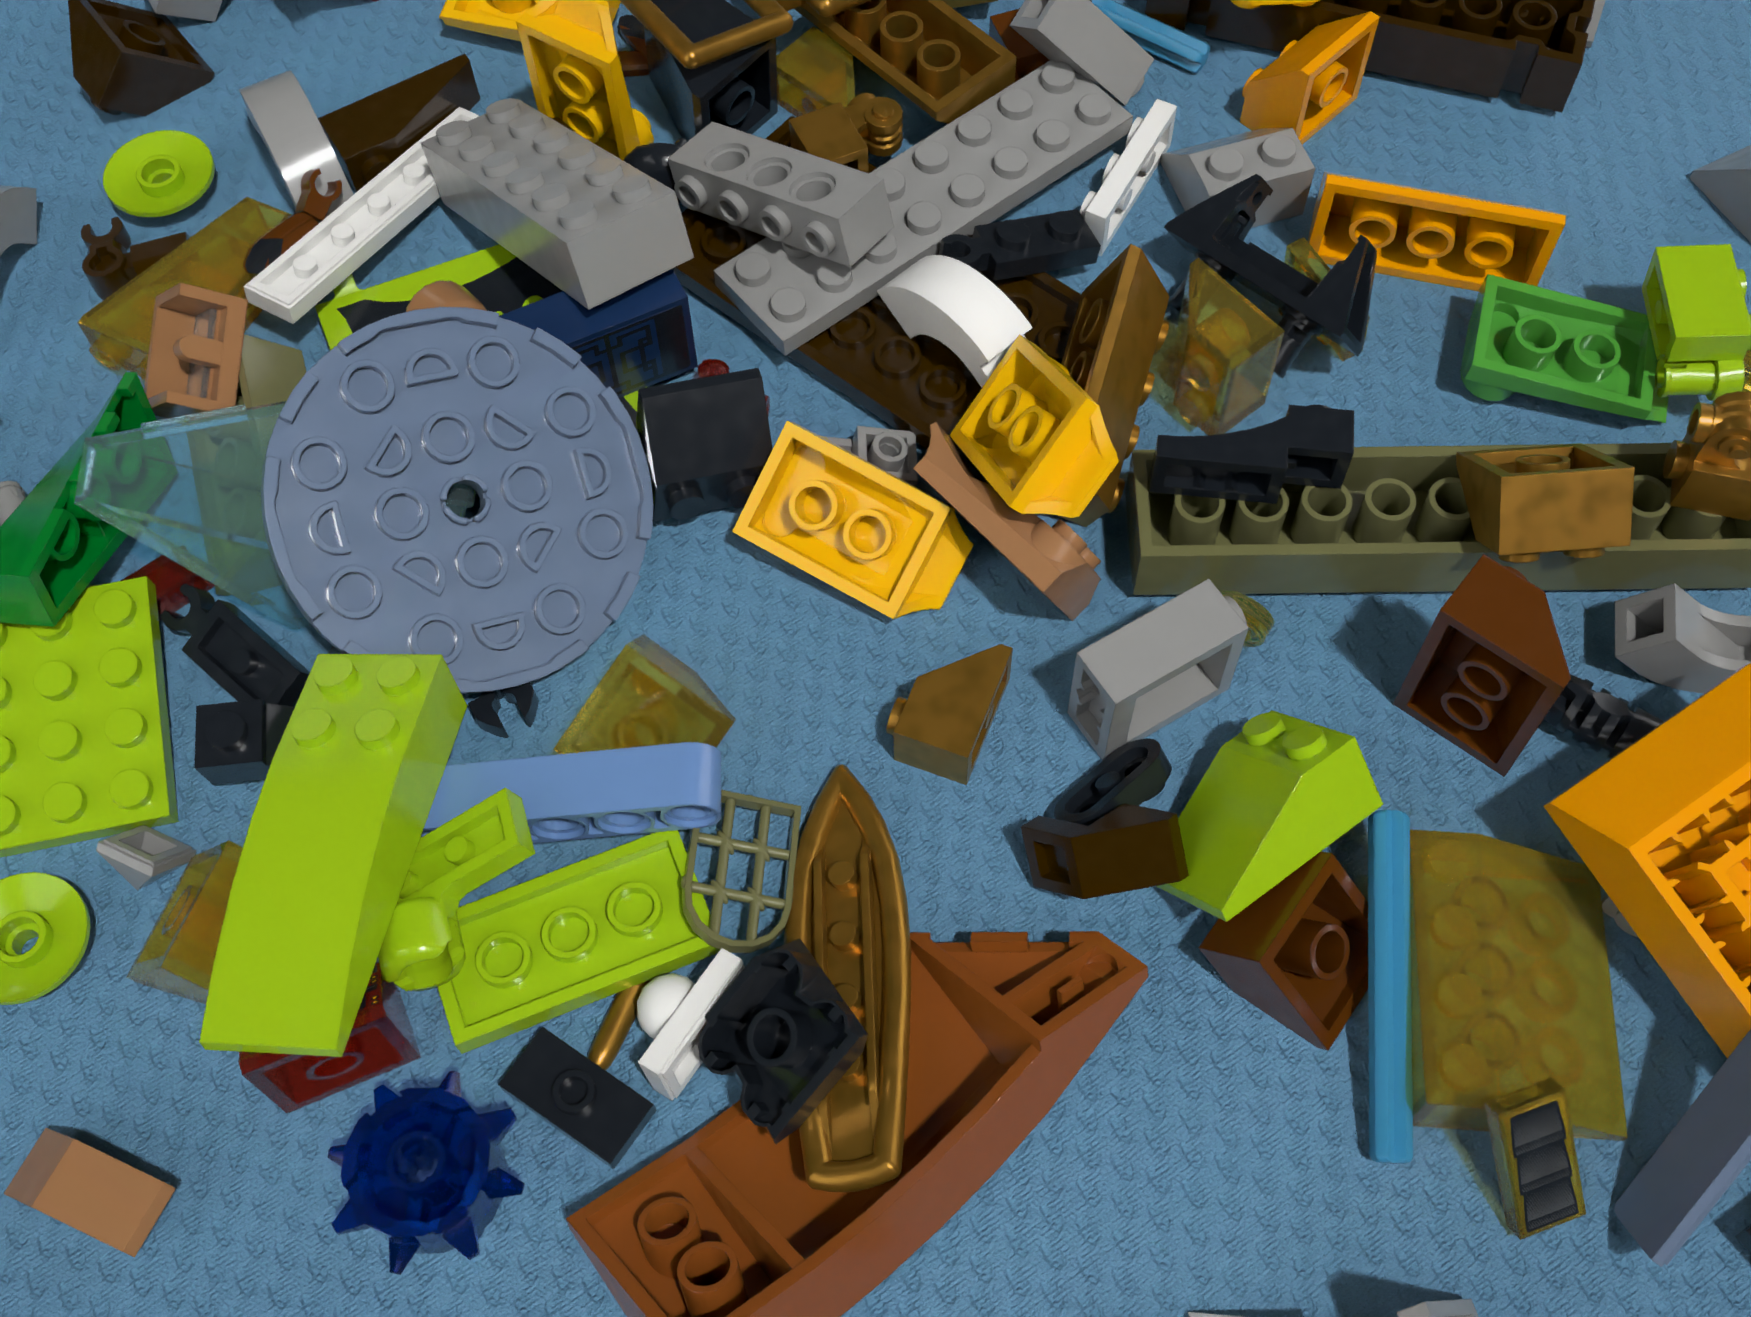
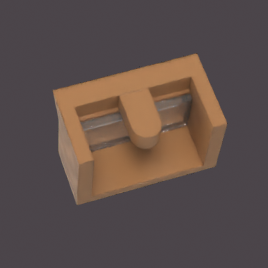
M179 283L155 297L144 391L155 416L187 423H195L210 416H235L248 306L247 299L185 283Z

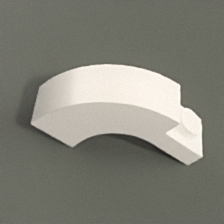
M943 255L923 257L877 290L879 296L910 339L917 335H927L942 342L961 359L981 388L1020 334L1025 337L1024 334L1033 328L1015 304L994 283L969 265Z

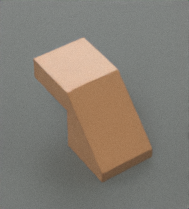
M45 1128L4 1194L135 1258L176 1188L72 1137Z

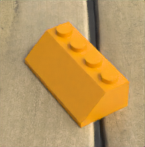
M1324 172L1313 210L1304 260L1335 265L1338 261H1344L1359 242L1357 239L1360 235H1363L1377 250L1375 273L1478 292L1487 274L1538 286L1565 226L1566 215L1521 205Z

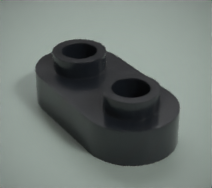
M1148 738L1139 739L1115 750L1058 801L1054 809L1055 819L1089 826L1124 803L1140 806L1144 801L1157 796L1165 787V782L1172 771V766L1159 742Z

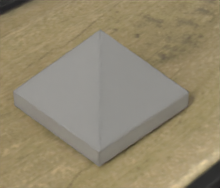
M145 825L99 841L96 849L136 890L195 859L196 850L192 849L191 846Z

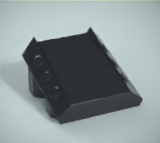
M799 938L755 956L750 960L705 1015L707 1024L700 1034L698 1050L700 1059L712 1073L734 1076L742 1089L740 1096L742 1110L755 1125L765 1127L774 1143L777 1144L800 1128L862 1054L868 1033Z

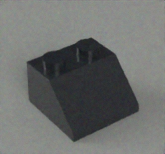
M759 368L646 387L638 390L636 430L647 458L652 482L653 522L672 518L680 520L689 519L702 512L732 506L744 508L773 450L763 380Z

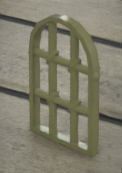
M721 790V803H725L722 832L717 831L716 836L699 832L700 828L691 829L685 876L681 880V887L683 888V913L693 932L710 946L718 949L723 948L730 953H752L769 946L783 932L793 901L794 870L801 806ZM735 806L760 811L758 836L753 838V843L731 839ZM771 813L791 817L788 850L767 846ZM698 843L719 847L715 880L712 879L710 884L692 881ZM734 850L755 854L752 888L747 887V892L725 888L729 854L733 855ZM770 857L787 860L783 899L762 895L765 861L769 862ZM692 892L713 896L709 928L701 922L693 907ZM728 899L750 903L746 940H731L719 935L723 904H727ZM764 906L781 909L782 914L778 924L769 934L757 938L759 913L765 910Z

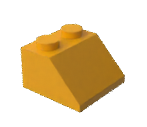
M1370 11L1318 25L1299 41H1291L1283 49L1279 58L1264 70L1259 68L1254 71L1246 81L1242 90L1244 103L1240 123L1252 131L1261 128H1293L1303 145L1357 99L1380 16Z

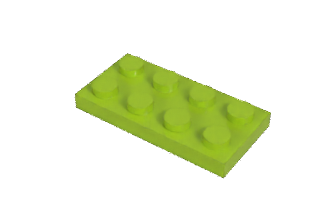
M678 830L652 833L458 907L457 916L466 958L459 974L448 983L439 986L438 990L455 1046L461 1054L611 996L632 986L644 983L657 976L710 957L721 950L710 946L693 932L683 913V888L681 887V880L685 876L687 852ZM693 873L692 881L698 882L695 873ZM692 892L693 907L701 922L709 928L711 914L703 894Z

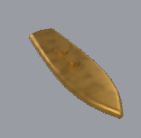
M840 764L834 768L815 801L800 837L794 870L792 907L785 926L784 944L799 938L802 940L868 1033L862 1054L799 1128L805 1176L810 1188L827 1192H857L895 1179L899 1176L902 1169L910 1046L911 941L908 903L900 861L886 822L870 794L849 768Z

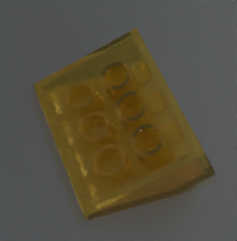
M1410 829L1413 1126L1511 1133V1117L1557 1100L1566 1137L1624 1141L1627 1139L1599 882L1584 864L1482 834Z

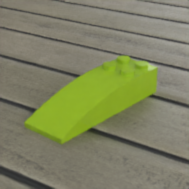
M442 654L317 655L269 767L249 824L230 890L214 959L199 1043L205 1050L329 1057L343 1056L467 708V704Z

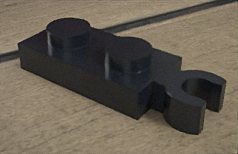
M1078 209L977 225L974 227L973 238L960 234L948 235L942 238L939 255L959 260L978 272L987 270L992 280L997 281L1094 264L1097 262L1101 245Z
M183 584L179 590L190 600L188 614L184 617L179 613L164 610L160 615L163 623L168 628L192 635L182 648V651L237 701L263 699L267 704L293 706L300 697L310 672L234 604L219 599L215 602L213 596L208 591Z

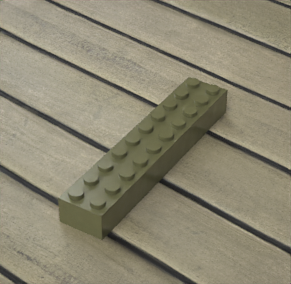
M1671 443L1584 444L1635 467L1630 546L1607 547L1603 556L1595 558H1575L1564 555L1563 551L1540 552V559L1534 562H1506L1500 560L1498 554L1475 539L1456 466V452L1564 444L1354 447V454L1341 489L1283 483L1277 504L1149 492L1151 467L1155 450H1132L1125 488L1133 595H1180L1207 579L1212 581L1221 594L1227 592L1236 594L1455 591L1483 554L1503 566H1509L1518 570L1530 583L1542 590L1657 589L1674 583L1682 589L1751 588V519L1746 521L1670 506L1672 479L1664 478L1663 469Z

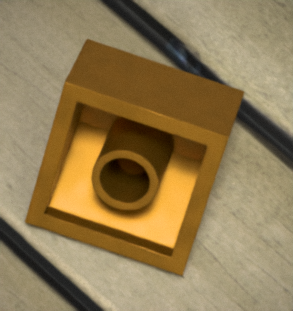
M1582 443L1456 452V466L1475 539L1498 554L1500 560L1514 563L1534 562L1540 559V552L1563 551L1564 555L1575 558H1595L1603 556L1607 547L1630 546L1635 467Z

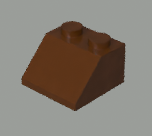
M1321 851L1228 922L1218 919L1198 948L1233 992L1317 1048L1329 1051L1368 990V901L1333 853Z

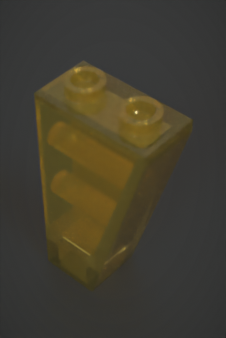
M249 197L244 198L81 317L77 323L91 344L89 348L90 353L107 368L114 371H119L123 368L130 372H137V375L145 381L155 297L179 283H185L246 299L243 286L258 275L247 273L243 267V261L249 247L259 237L291 216V214ZM249 302L245 331L263 310Z

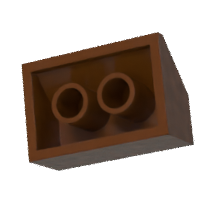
M1483 554L1440 609L1393 702V705L1503 777L1511 769L1571 679L1545 591L1530 583L1518 570L1509 566H1503Z

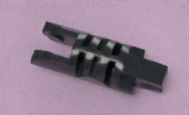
M1571 674L1570 681L1544 718L1545 721L1561 733H1564L1566 729L1574 733L1572 739L1579 743L1583 741L1589 744L1590 749L1599 752L1601 748L1607 750L1606 757L1609 759L1664 722L1638 706L1634 711H1631L1627 707L1629 703L1627 700L1612 696L1611 692L1604 688L1600 692L1592 690L1593 682L1586 678L1583 680Z

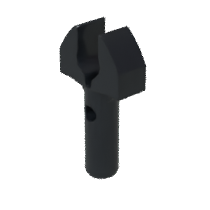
M528 682L511 688L481 692L479 698L468 703L481 729L493 735L508 738L509 736L498 716L499 709L501 708L500 699L505 698L508 703L518 705L528 727H531L534 722L539 700L531 683Z

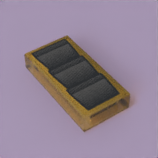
M1550 1077L1484 1102L1506 1226L1521 1240L1585 1215L1586 1210L1566 1089Z

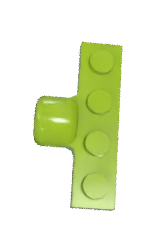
M505 787L420 838L378 955L383 980L388 983L394 982V984L405 991H424L446 984L459 974L466 958L457 916L460 900L467 893L535 854L523 801L520 796Z

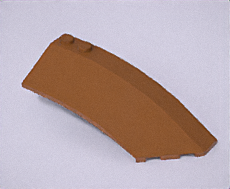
M1070 931L1069 942H1029L1028 932H971L970 942H933L930 932H911L909 1066L902 1169L898 1177L884 1184L857 1192H827L810 1188L805 1176L799 1129L775 1144L766 1128L755 1125L744 1113L740 1099L690 1138L567 1217L566 1221L569 1229L627 1317H841L889 1277L943 1227L1000 1168L1045 1117L1148 978V966L1099 931Z

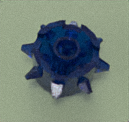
M449 1071L439 1087L407 1088L399 1092L402 1095L401 1097L382 1084L373 1090L375 1113L371 1116L365 1113L358 1120L345 1145L333 1146L328 1151V1158L342 1167L341 1180L343 1187L348 1190L350 1197L332 1222L335 1232L340 1235L369 1228L374 1230L389 1242L390 1273L401 1275L414 1254L445 1253L456 1249L469 1260L480 1254L478 1239L481 1238L485 1227L493 1221L503 1198L521 1195L524 1190L525 1183L507 1173L508 1165L504 1156L505 1151L500 1144L517 1120L516 1115L511 1108L477 1114L465 1099L461 1097L460 1073L455 1071ZM434 1161H436L438 1164L433 1174L424 1181L418 1182L415 1179L418 1171L431 1170Z

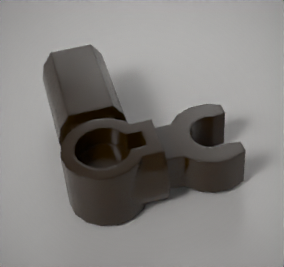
M119 217L111 218L112 229L103 236H96L90 224L83 225L81 229V238L88 248L87 256L82 263V269L98 297L102 300L112 302L124 299L134 292L137 283H142L143 286L148 287L201 273L196 249L186 232L130 246V235Z

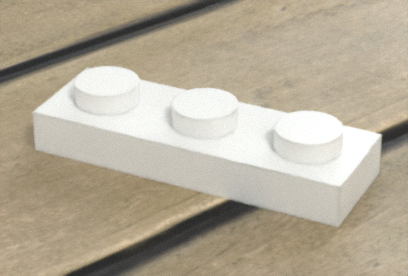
M1157 99L1145 118L1137 117L1127 136L1125 150L1121 155L1114 153L1106 166L1102 186L1098 192L1090 191L1085 197L1080 208V214L1101 245L1099 256H1102L1156 170L1160 163L1161 154L1166 153L1171 146L1177 110L1176 105Z

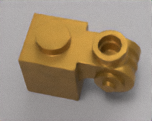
M862 93L854 97L845 108L838 102L789 120L791 148L869 173L868 151L875 156L885 157L896 153L902 146V108L895 100L888 97H875L872 93Z
M1737 391L1726 393L1716 398L1712 404L1698 402L1695 405L1689 418L1685 437L1682 441L1674 440L1671 443L1664 462V478L1672 479L1670 506L1746 521L1751 519V392Z

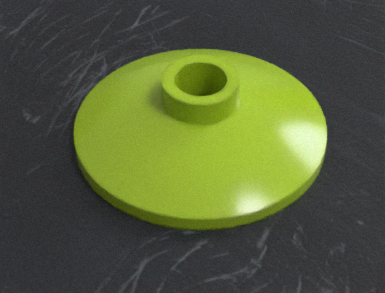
M176 130L154 131L128 141L111 156L104 169L103 186L110 201L127 214L138 217L166 216L189 207L202 197L214 177V159L206 144L194 135Z
M28 872L11 875L0 880V1005H15L29 1002L51 992L71 975L86 951L91 928L88 908L81 895L61 878L46 873ZM38 937L35 945L29 951L22 954L24 944L28 940Z

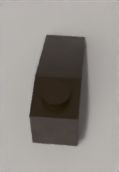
M462 54L319 117L318 120L333 148L346 179L356 193L458 107L470 111L480 101V95L470 60L466 54Z

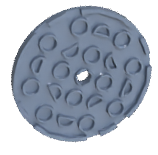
M436 307L392 315L359 329L341 340L337 346L326 353L305 373L281 410L267 445L261 483L262 520L267 545L276 571L289 596L308 622L342 654H442L461 694L481 693L519 686L540 679L564 667L587 651L589 646L600 637L612 621L617 620L630 600L641 577L638 574L644 558L647 540L651 539L653 524L652 482L647 458L629 413L615 391L610 386L606 388L598 377L580 361L582 358L580 354L537 327L533 330L514 321L500 318L499 313L466 307ZM466 484L477 491L480 497V508L473 518L460 517L453 513L449 506H446L448 490L452 485Z

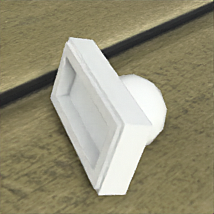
M721 948L696 984L688 977L670 973L655 977L642 988L637 1000V1018L641 1028L654 1041L638 1063L652 1088L671 1101L674 1098L677 1099L703 1063L699 1057L698 1043L700 1034L707 1024L705 1015L745 968L741 958Z

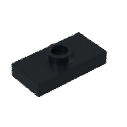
M543 1027L498 1084L509 1096L613 1170L657 1111L653 1103Z

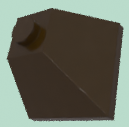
M68 0L73 77L89 95L91 103L98 109L112 115H120L122 112L147 116L211 82L215 74L214 71L166 15L107 0Z

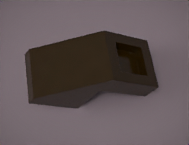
M1124 803L1089 826L1039 815L1021 826L1033 886L1036 888L1080 899H1088L1180 882L1189 876L1177 813Z

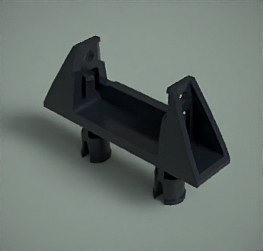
M1255 174L1197 204L1166 223L1164 228L1185 249L1195 254L1194 257L1198 260L1172 297L1170 296L1168 303L1180 313H1185L1192 321L1197 322L1200 319L1199 316L1212 300L1221 284L1225 280L1232 282L1235 279L1278 306L1284 315L1258 351L1254 352L1252 358L1267 370L1270 368L1282 379L1313 335L1319 337L1322 334L1354 355L1359 356L1362 352L1377 250L1366 237L1360 235L1357 239L1359 242L1344 261H1338L1318 284L1253 243H1245L1244 239L1256 221L1255 212L1268 195L1271 196L1273 192L1267 182L1261 176Z

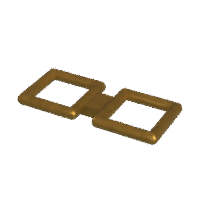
M651 0L619 1L685 68L696 69L788 33L793 27V18L787 12L791 9L808 3L819 15L829 17L871 0H744L761 18L693 43Z

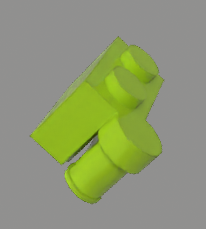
M1731 244L1655 247L1641 289L1657 360L1659 359L1655 375V387L1658 388L1657 395L1659 398L1706 395L1709 401H1714L1726 393L1742 392L1745 378L1743 359L1746 352L1751 351V314H1748L1745 302L1747 289L1746 274L1743 269H1737Z

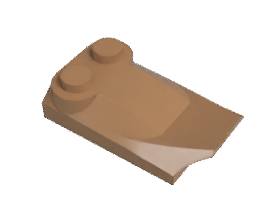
M937 422L930 424V445L925 456L913 469L1055 606L1073 621L1090 604L1097 585L1101 580L1094 571L1101 562L1099 558L1087 548L1086 542L1061 519L1050 527L1035 514H1021L1010 508L991 485L975 478L954 441Z

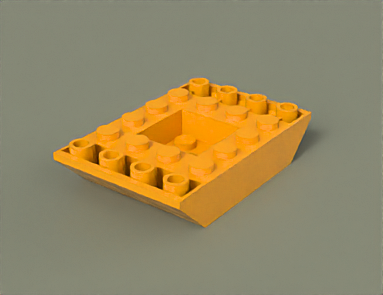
M1751 663L1730 675L1543 806L1727 1059L1751 1029Z

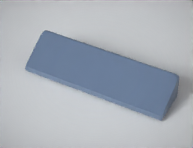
M1751 1029L1615 1203L1614 1211L1617 1218L1648 1257L1660 1267L1664 1264H1669L1751 1160Z

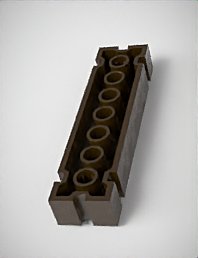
M1147 0L1145 15L1178 30L1184 31L1186 25L1190 22L1206 26L1205 36L1282 52L1291 41H1299L1318 25L1372 11L1380 16L1365 70L1498 98L1502 89L1520 93L1519 103L1562 112L1583 63L1589 34L1586 31L1592 19L1595 0H1320L1311 6L1305 7L1280 4L1261 5L1253 9L1240 8L1234 5L1231 0Z

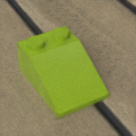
M1273 710L1248 720L1244 724L1242 732L1221 746L1178 818L1189 876L1180 882L1156 887L1228 922L1384 805L1355 736Z

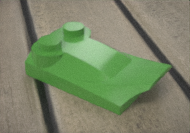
M1487 274L1479 289L1468 324L1460 369L1463 384L1474 396L1487 401H1501L1518 392L1598 411L1666 423L1669 396L1659 398L1657 395L1658 388L1655 387V375L1659 359L1657 360L1647 314Z

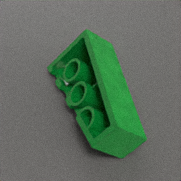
M125 372L95 420L0 526L1 623L55 627L178 474L179 470L155 414L151 409L137 372Z

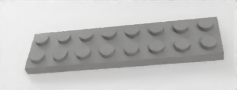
M1050 60L869 173L884 178L894 228L853 266L847 267L766 237L713 270L715 285L786 356L879 296L877 290L925 256L939 255L942 238L953 234L970 237L973 235L975 226L990 224L1127 135L1132 126L1133 115L1090 79L1076 73L1070 65Z

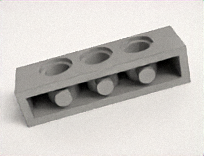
M713 121L667 158L675 182V192L683 206L847 267L853 266L894 228L884 178Z

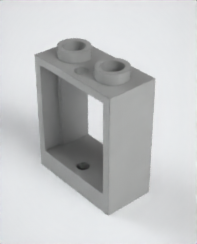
M1207 579L1076 653L1067 713L1102 761L1121 746L1147 737L1229 689L1249 629L1242 609L1233 598L1223 596L1212 581Z

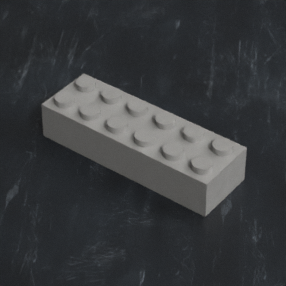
M509 98L496 101L486 108L485 114L468 122L459 120L447 123L437 129L436 136L420 142L443 203L587 309L604 303L694 258L674 190L519 99Z

